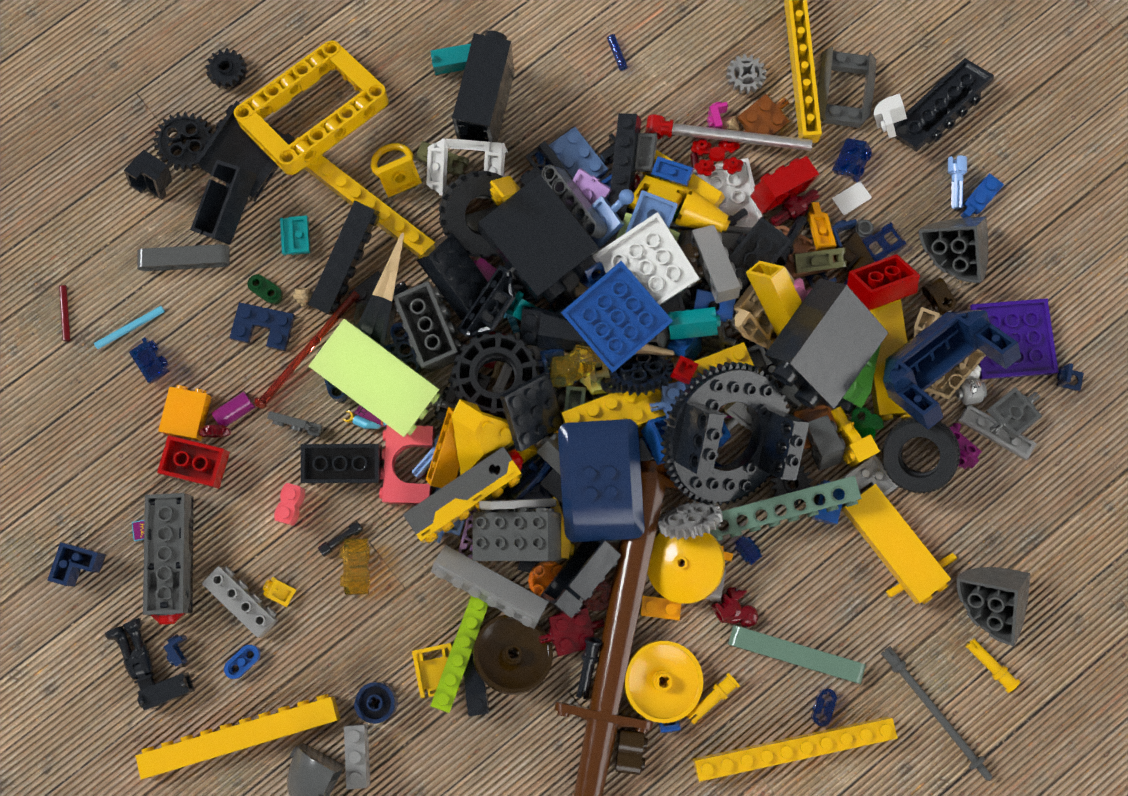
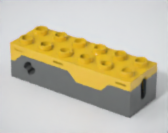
M502 447L405 512L403 516L422 543L427 542L429 544L438 538L437 534L441 531L446 533L455 526L454 522L459 519L461 522L471 516L470 512L475 508L480 510L479 501H487L491 497L496 499L504 493L503 489L508 486L512 488L520 483L523 459L516 449L507 452ZM493 468L495 470L500 469V473L498 475H496L495 473L490 474V471Z

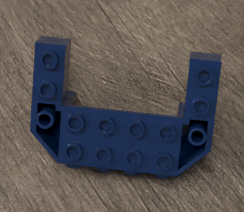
M985 310L946 312L886 358L883 382L889 398L926 429H930L944 417L940 404L924 392V390L977 349L1007 369L1021 358L1018 342L991 324Z

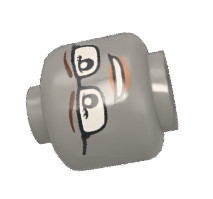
M979 379L965 380L956 390L957 399H961L964 405L981 403L984 397L987 396L986 385Z

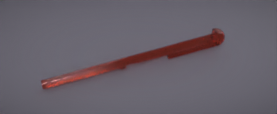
M352 292L260 399L258 397L255 398V405L258 408L264 409L268 407L266 403L360 296L357 292Z

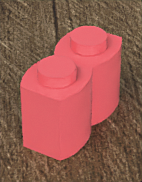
M286 483L280 493L281 502L277 505L274 513L275 521L292 526L296 524L300 513L299 507L305 498L304 488L290 483Z

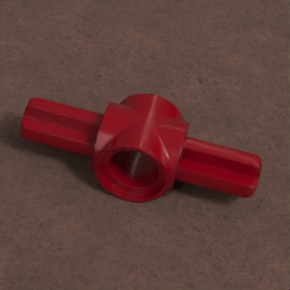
M812 189L802 197L796 195L791 197L783 204V210L771 217L772 224L777 227L788 219L796 220L798 216L804 215L807 212L808 205L820 197L818 191Z

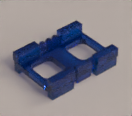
M892 222L884 226L874 236L871 234L862 240L875 262L882 260L888 254L906 244L905 240L903 241L893 228ZM889 232H893L898 239L892 245L884 238V235ZM873 242H878L882 248V251L876 255L869 248V245Z

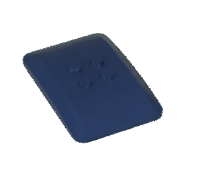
M632 419L569 422L561 425L558 430L564 528L567 539L572 542L600 541L601 539L621 540L641 537L644 533L645 525L639 434L636 422Z

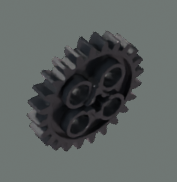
M186 111L183 116H180L179 112H177L176 118L170 114L169 121L163 119L164 126L158 124L161 131H155L158 137L153 138L154 142L157 143L154 148L159 150L156 154L158 157H162V162H167L169 168L174 165L176 171L181 167L183 172H185L186 168L189 167L192 172L195 165L200 169L195 163V156L198 151L193 152L192 148L200 146L199 150L204 149L209 135L214 134L211 133L213 131L211 126L207 127L208 122H202V117L196 118L194 113L188 117ZM192 128H195V129H196V132H195V133H193V134H188V131H189L190 129H192ZM173 132L178 133L174 138L169 137ZM176 150H182L180 155H173Z
M635 354L613 373L610 371L612 386H616L617 391L621 390L622 393L628 391L629 395L635 392L637 396L643 392L647 395L648 391L655 393V389L663 390L662 386H668V382H672V377L670 376L674 370V365L667 355Z

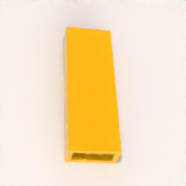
M759 261L746 274L778 337L802 301L785 266Z
M901 299L870 310L874 317L888 331L887 336L880 345L871 391L874 414L879 415L883 421L892 420L893 416H900L901 419L912 417L889 398L883 382L886 358L907 343Z
M876 484L861 494L862 499L857 500L858 504L845 506L841 509L915 604L927 603L933 598L931 594L935 591L941 592L948 587L947 582L951 578Z

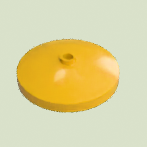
M660 533L655 538L647 573L649 580L655 590L670 601L683 604L702 601L717 589L723 578L725 569L723 550L711 533H703L702 537L698 535L694 539L688 537L687 540L684 537L679 540L676 537L670 539L669 536L665 537L664 534ZM682 560L685 561V565H684L683 567H681V565H682L681 561H682Z
M654 641L642 646L632 655L625 675L624 691L628 702L638 714L653 722L670 723L687 716L699 702L703 690V673L698 660L687 648L671 641ZM660 677H663L664 679L662 684H659Z

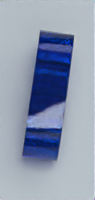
M824 688L817 694L811 718L814 724L818 726H826L831 721L837 701L836 693L833 690ZM829 692L832 700L827 701L826 706H823L825 699L822 698V695H826ZM824 708L823 715L826 716V719L821 720V722L819 723V719L816 718V715L821 714L822 709Z

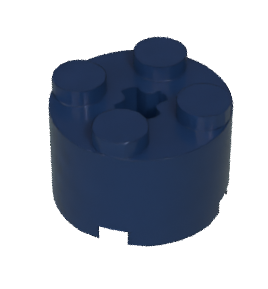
M386 682L368 683L361 687L356 695L354 702L355 711L362 720L368 723H381L389 719L397 710L398 697L393 687ZM375 698L380 700L378 706H373L372 702L375 701Z

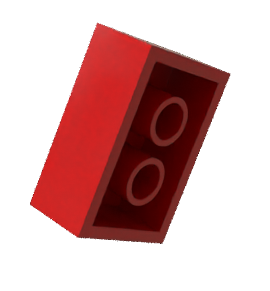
M807 156L801 159L798 157L791 161L788 166L782 165L777 168L775 173H767L760 178L761 182L754 186V191L750 197L760 212L764 214L786 202L791 197L805 192L819 173Z
M896 254L849 271L847 286L870 311L917 293L920 274Z
M168 435L157 473L220 489L230 452L223 448Z

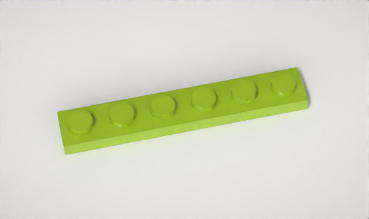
M470 597L430 705L432 708L449 714L473 651L475 640L489 607L486 602L479 598Z

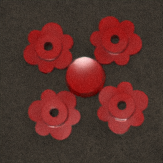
M699 139L693 142L691 147L693 153H697L699 156L709 154L711 159H701L699 163L694 165V169L699 175L711 176L712 172L716 170L713 161L720 162L722 160L723 170H727L729 174L742 171V160H737L736 157L725 159V153H734L735 150L740 148L738 142L720 141L718 143L719 147L712 149V144L707 142L706 139Z

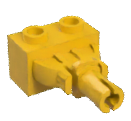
M841 406L831 411L838 425L837 433H841L846 445L843 452L844 455L842 456L846 464L853 467L880 452L871 434L864 438L860 436L853 426L855 423L848 420Z

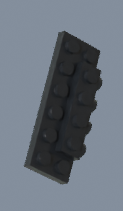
M964 58L906 112L907 119L893 124L896 132L894 138L916 152L926 143L931 144L933 141H939L944 130H950L955 125V120L958 117L963 118L971 105L976 106L980 102L981 91L994 80V75Z
M763 217L759 218L749 232L746 234L742 233L737 238L736 242L738 244L734 249L730 248L728 250L729 260L735 266L736 277L740 278L742 282V289H740L739 298H736L735 304L751 284L746 272L759 261L774 264L792 242ZM705 278L699 288L710 290ZM694 300L688 306L689 310L693 309ZM711 301L708 308L715 307V310H717L719 303Z

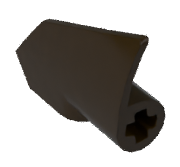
M857 232L841 247H845L844 261H846L847 267L844 268L848 270V274L849 271L875 262Z

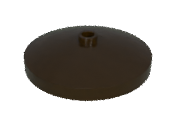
M501 615L489 621L479 632L473 647V661L480 678L489 687L504 694L518 695L536 688L548 675L553 661L551 641L543 644L539 642L538 636L546 635V631L538 623L535 629L507 615ZM510 654L514 655L513 659L509 657Z

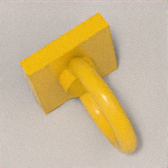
M391 143L384 145L373 154L370 161L371 170L380 178L388 198L422 183L413 162V153L404 144ZM396 150L406 155L378 167L380 157L387 152Z

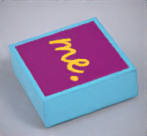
M144 520L132 522L133 540L135 542L144 540Z

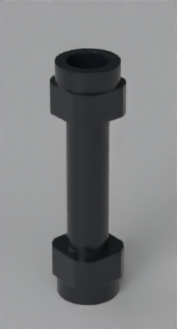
M356 521L349 525L348 530L330 542H324L318 549L325 557L332 553V549L353 535H359L364 530L360 523Z

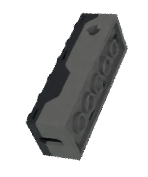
M186 493L145 495L143 615H151L160 625L175 624L184 614L193 613L194 496Z

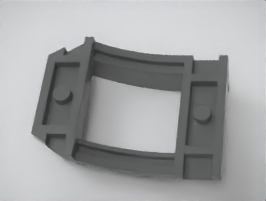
M832 46L821 54L817 93L820 119L823 123L860 128L871 114L875 87L876 58L871 52L866 56L833 51ZM831 70L866 75L862 109L827 104Z

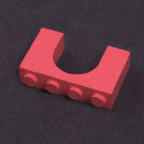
M388 425L386 430H383V441H386L385 449H382L384 468H381L380 478L383 479V487H380L379 498L382 499L383 503L417 505L432 495V486L429 484L401 481L395 472V462L398 455L405 449L412 447L432 448L434 446L433 440L435 439V428L433 426L416 425L417 428L412 435L407 434L405 437Z

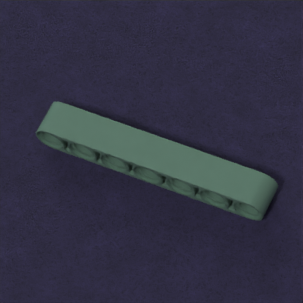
M735 625L732 627L728 645L858 684L862 682L866 664Z

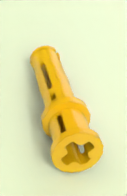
M975 638L965 645L992 673L993 679L998 680L1006 688L1005 691L1007 693L1012 692L1020 684L1021 681L1015 679L1007 671L1008 668L1006 666H1001Z
M729 673L726 674L727 677L718 685L715 684L714 690L687 715L694 725L721 699H727V695L736 687H740Z

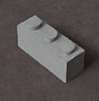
M368 723L344 726L346 789L367 788L371 785Z

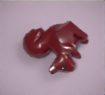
M729 587L727 595L722 594L721 596L723 603L711 605L720 622L728 624L740 622L742 626L747 627L754 626L757 623L759 615L756 608L752 605L741 607L739 599L747 593L746 590Z

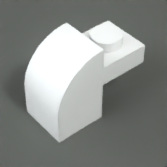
M900 93L883 99L874 109L877 128L882 127L883 132L887 131L889 138L896 136L893 123L907 119Z

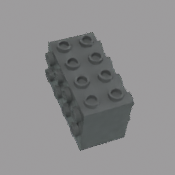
M427 281L393 296L396 303L394 304L395 309L403 320L401 322L402 326L409 335V343L412 349L415 350L419 367L429 372H434L454 363L455 357L460 354V349L464 343L460 342L457 337L459 331L457 326L450 320L452 317L451 311L443 303L445 298L438 287Z
M548 508L480 509V513H473L472 561H561V513L554 512V509Z

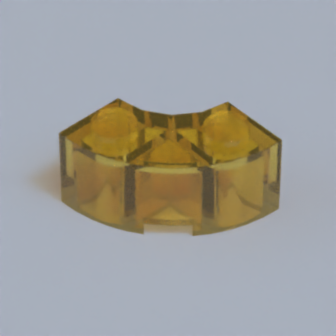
M576 345L574 350L568 355L552 358L549 375L553 387L573 385L574 381L582 377L585 379L591 374L597 364L596 353L591 347Z
M368 538L345 539L344 546L340 547V558L343 559V575L340 576V586L344 587L345 595L369 594L370 572L368 564L370 550Z

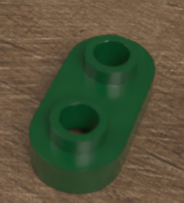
M255 274L248 279L247 285L251 292L268 304L275 305L282 300L283 293L281 289L262 275ZM255 281H260L258 286H254ZM271 291L275 292L273 296H269Z

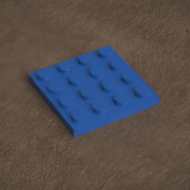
M622 261L561 312L612 373L673 322Z

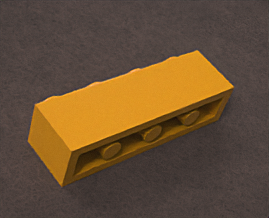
M448 407L426 476V481L430 486L443 488L458 478L460 464L451 417L455 408Z

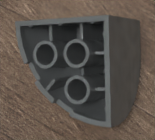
M987 216L935 222L918 230L924 251L928 253L933 263L941 271L947 272L957 277L956 279L966 282L981 283L984 280L988 264Z
M981 567L962 572L957 577V591L960 602H963L969 618L977 627L980 626L988 632L990 637L1007 645L1014 646L1020 636L1026 615L1030 573L998 567Z
M305 743L295 746L290 754L292 761L287 775L289 796H330L345 765Z

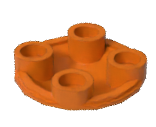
M542 561L535 565L528 578L529 588L532 593L543 598L541 596L542 592L563 567L554 561Z

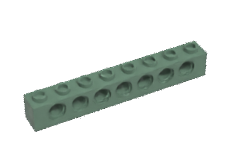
M851 476L722 511V519L729 523V528L726 531H721L716 526V530H710V533L717 541L723 540L722 536L730 534L732 538L742 535L741 531L749 529L750 532L761 530V526L768 524L769 527L781 525L780 520L788 519V522L799 520V515L807 514V517L818 515V510L825 508L827 512L837 510L840 504L846 503V507L858 504L857 500L862 499L856 478ZM835 489L843 490L844 498L842 500H836L833 497ZM815 495H823L825 503L820 506L816 505L813 500ZM798 499H802L806 503V507L802 511L796 510L794 507V502ZM779 504L784 505L787 509L786 514L783 516L775 513V507ZM760 509L767 512V518L764 521H759L756 518V512ZM739 515L747 516L748 523L745 526H740L737 523Z

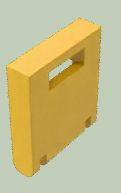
M645 175L634 192L633 202L628 204V206L634 210L641 191L645 190L648 193L677 203L678 208L683 197L686 195V190Z
M452 643L412 651L421 699L425 698V689H427L429 697L434 696L452 649ZM442 649L443 657L425 660V652Z

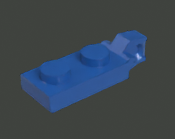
M989 173L965 201L964 206L967 208L960 216L962 218H969L972 213L976 215L980 213L1004 184Z

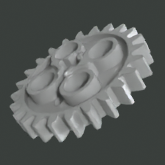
M696 501L692 504L686 502L684 505L678 504L677 508L671 507V510L665 511L666 514H661L658 525L661 534H664L665 537L669 536L670 539L674 537L677 540L682 537L685 540L688 537L694 539L698 535L702 537L703 533L710 534V530H716V526H721L720 522H723V515L720 506H716V503L706 505L700 502L696 503Z

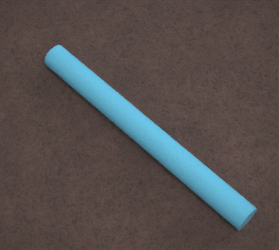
M162 306L157 307L94 343L97 349L102 348L161 315L165 310Z

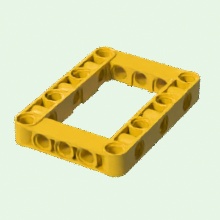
M331 40L325 42L239 104L234 109V116L245 133L284 173L294 175L388 105L389 99L384 85L338 42ZM330 70H337L343 79L350 82L354 90L360 93L288 145L263 119L292 101L291 99L301 91L304 92L318 82Z

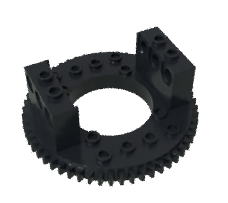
M724 362V365L717 364V368L710 366V371L704 369L703 375L697 373V379L691 378V384L686 383L684 391L680 389V397L675 396L676 403H671L672 410L667 411L669 418L664 419L667 425L662 427L665 430V434L661 435L664 441L660 445L664 447L661 453L665 455L662 461L666 462L664 468L668 470L666 473L671 476L670 480L674 482V486L679 488L678 490L684 495L706 505L717 503L721 506L723 503L728 505L730 501L735 503L736 499L742 500L743 496L748 497L750 492L754 493L757 487L761 488V484L767 482L768 476L771 477L773 475L783 480H797L809 422L787 413L789 411L786 408L788 402L783 400L786 396L781 394L783 390L778 387L779 384L774 382L775 379L770 377V374L747 363L731 362L730 364ZM742 402L748 408L752 417L753 428L750 442L745 451L735 461L724 466H714L719 454L717 453L719 441L723 435L721 432L724 418L727 417V415L718 410L727 403Z

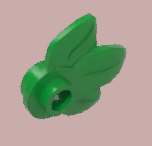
M857 407L853 410L850 421L855 423L853 426L860 436L864 438L871 434L872 438L875 439V429L884 428L882 418L877 414H872L866 407ZM861 412L865 414L863 420H860L858 417Z

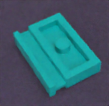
M308 216L280 218L283 256L311 253Z

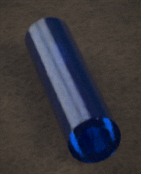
M611 34L607 37L619 70L623 71L628 66L615 34Z

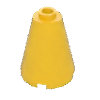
M690 189L675 224L694 229L715 225L717 232L721 233L722 230L726 232L730 221L727 220L729 217L727 214L695 190Z

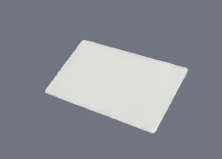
M861 181L832 199L842 214L845 215L872 197Z

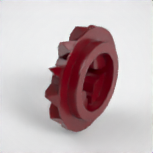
M206 425L199 429V435L208 438H222L231 434V429L224 425Z

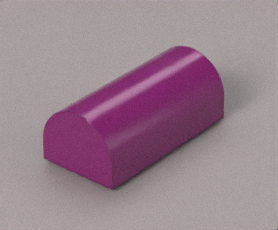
M243 391L214 410L212 415L219 425L228 426L256 407L247 393Z

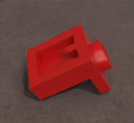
M680 356L670 377L684 384H690L691 378L699 364L691 359Z

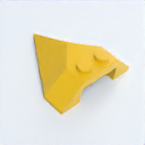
M459 399L451 417L454 425L460 475H462L502 447L506 450L514 442L506 419L481 412L477 404Z

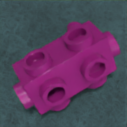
M954 423L950 430L953 431L959 443L960 460L958 466L964 469L969 466L972 469L980 461L977 457L982 451L960 433L961 425Z

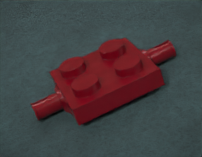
M582 607L579 613L572 618L564 613L549 616L550 633L538 637L540 644L552 641L557 656H563L584 650L586 647L585 638L594 637V629L604 627V620L600 619L592 622L587 607Z

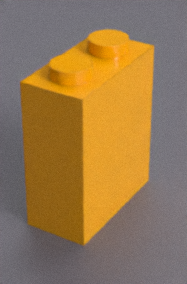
M177 385L176 388L169 387L158 432L165 435L201 441L202 436L199 435V429L203 428L206 424L212 397L206 394V390L195 388V391H190L188 387Z

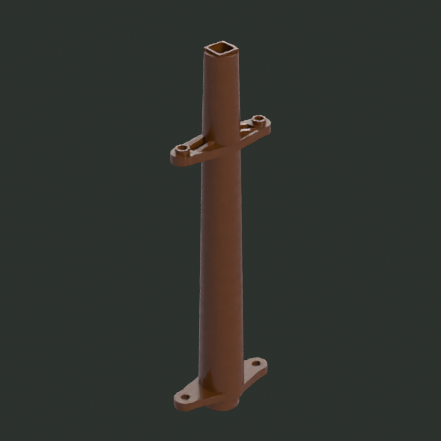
M640 461L645 529L641 537L621 539L619 543L618 553L621 556L614 570L602 635L603 643L600 646L590 706L584 707L563 702L555 703L554 710L558 711L557 715L569 717L570 714L587 720L574 796H603L618 727H636L635 731L647 733L653 727V721L618 714L664 492L665 489L679 491V488L674 486V482L667 476L666 472L668 470L664 468V463L657 465L656 461Z

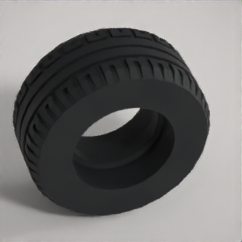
M911 417L898 423L886 437L882 447V465L889 479L895 485L900 486L901 489L903 488L905 491L908 490V492L918 494L934 492L944 487L956 473L960 460L959 443L953 431L941 421L937 422L930 429H926L916 419ZM914 437L930 439L937 445L940 452V460L937 466L928 472L912 470L902 459L904 444Z

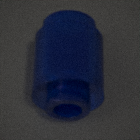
M743 535L734 542L737 545L734 549L750 565L763 556L760 553V548L750 536L745 538Z

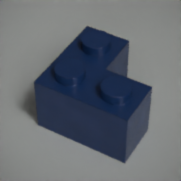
M60 542L47 581L75 587L81 569L100 573L106 554Z

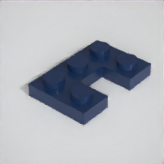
M239 302L229 338L234 341L250 344L254 326L270 329L266 347L286 351L295 315Z

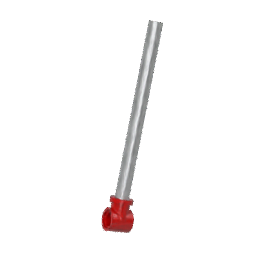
M656 114L647 117L645 133L657 134V139L663 138V135L668 136V138H672V135L807 151H811L813 141L803 138L675 124L674 120L666 121L665 117Z

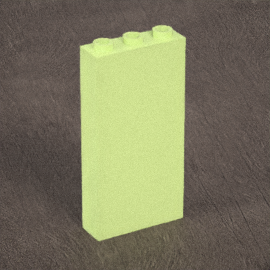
M346 319L342 320L309 364L311 369L403 437L407 434L412 435L417 428L415 425L419 418L423 420L429 412L426 408L430 403L435 404L441 396L438 393L440 391L438 387Z

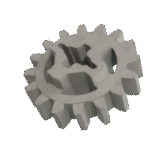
M743 54V58L736 56L735 61H730V66L727 67L726 79H730L728 85H734L733 91L738 88L740 89L739 94L744 90L749 95L750 90L755 93L757 87L761 89L762 82H765L767 71L763 69L764 63L759 64L760 58L754 60L752 54L749 58H747L746 54Z

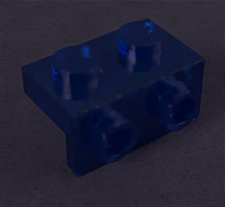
M847 138L832 169L834 174L850 176L854 182H858L860 176L864 174L867 161L872 156V150L867 141Z
M144 337L142 338L143 343L130 350L129 353L147 382L151 384L170 372L167 368L169 363L163 355L160 356L157 352L159 347L154 340L150 341Z

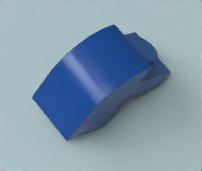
M701 337L672 340L667 349L674 351L678 357L683 356L694 360L701 352Z

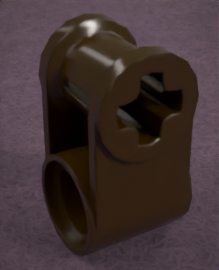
M939 277L922 287L924 296L929 300L935 312L944 315L955 308L956 299L942 278Z

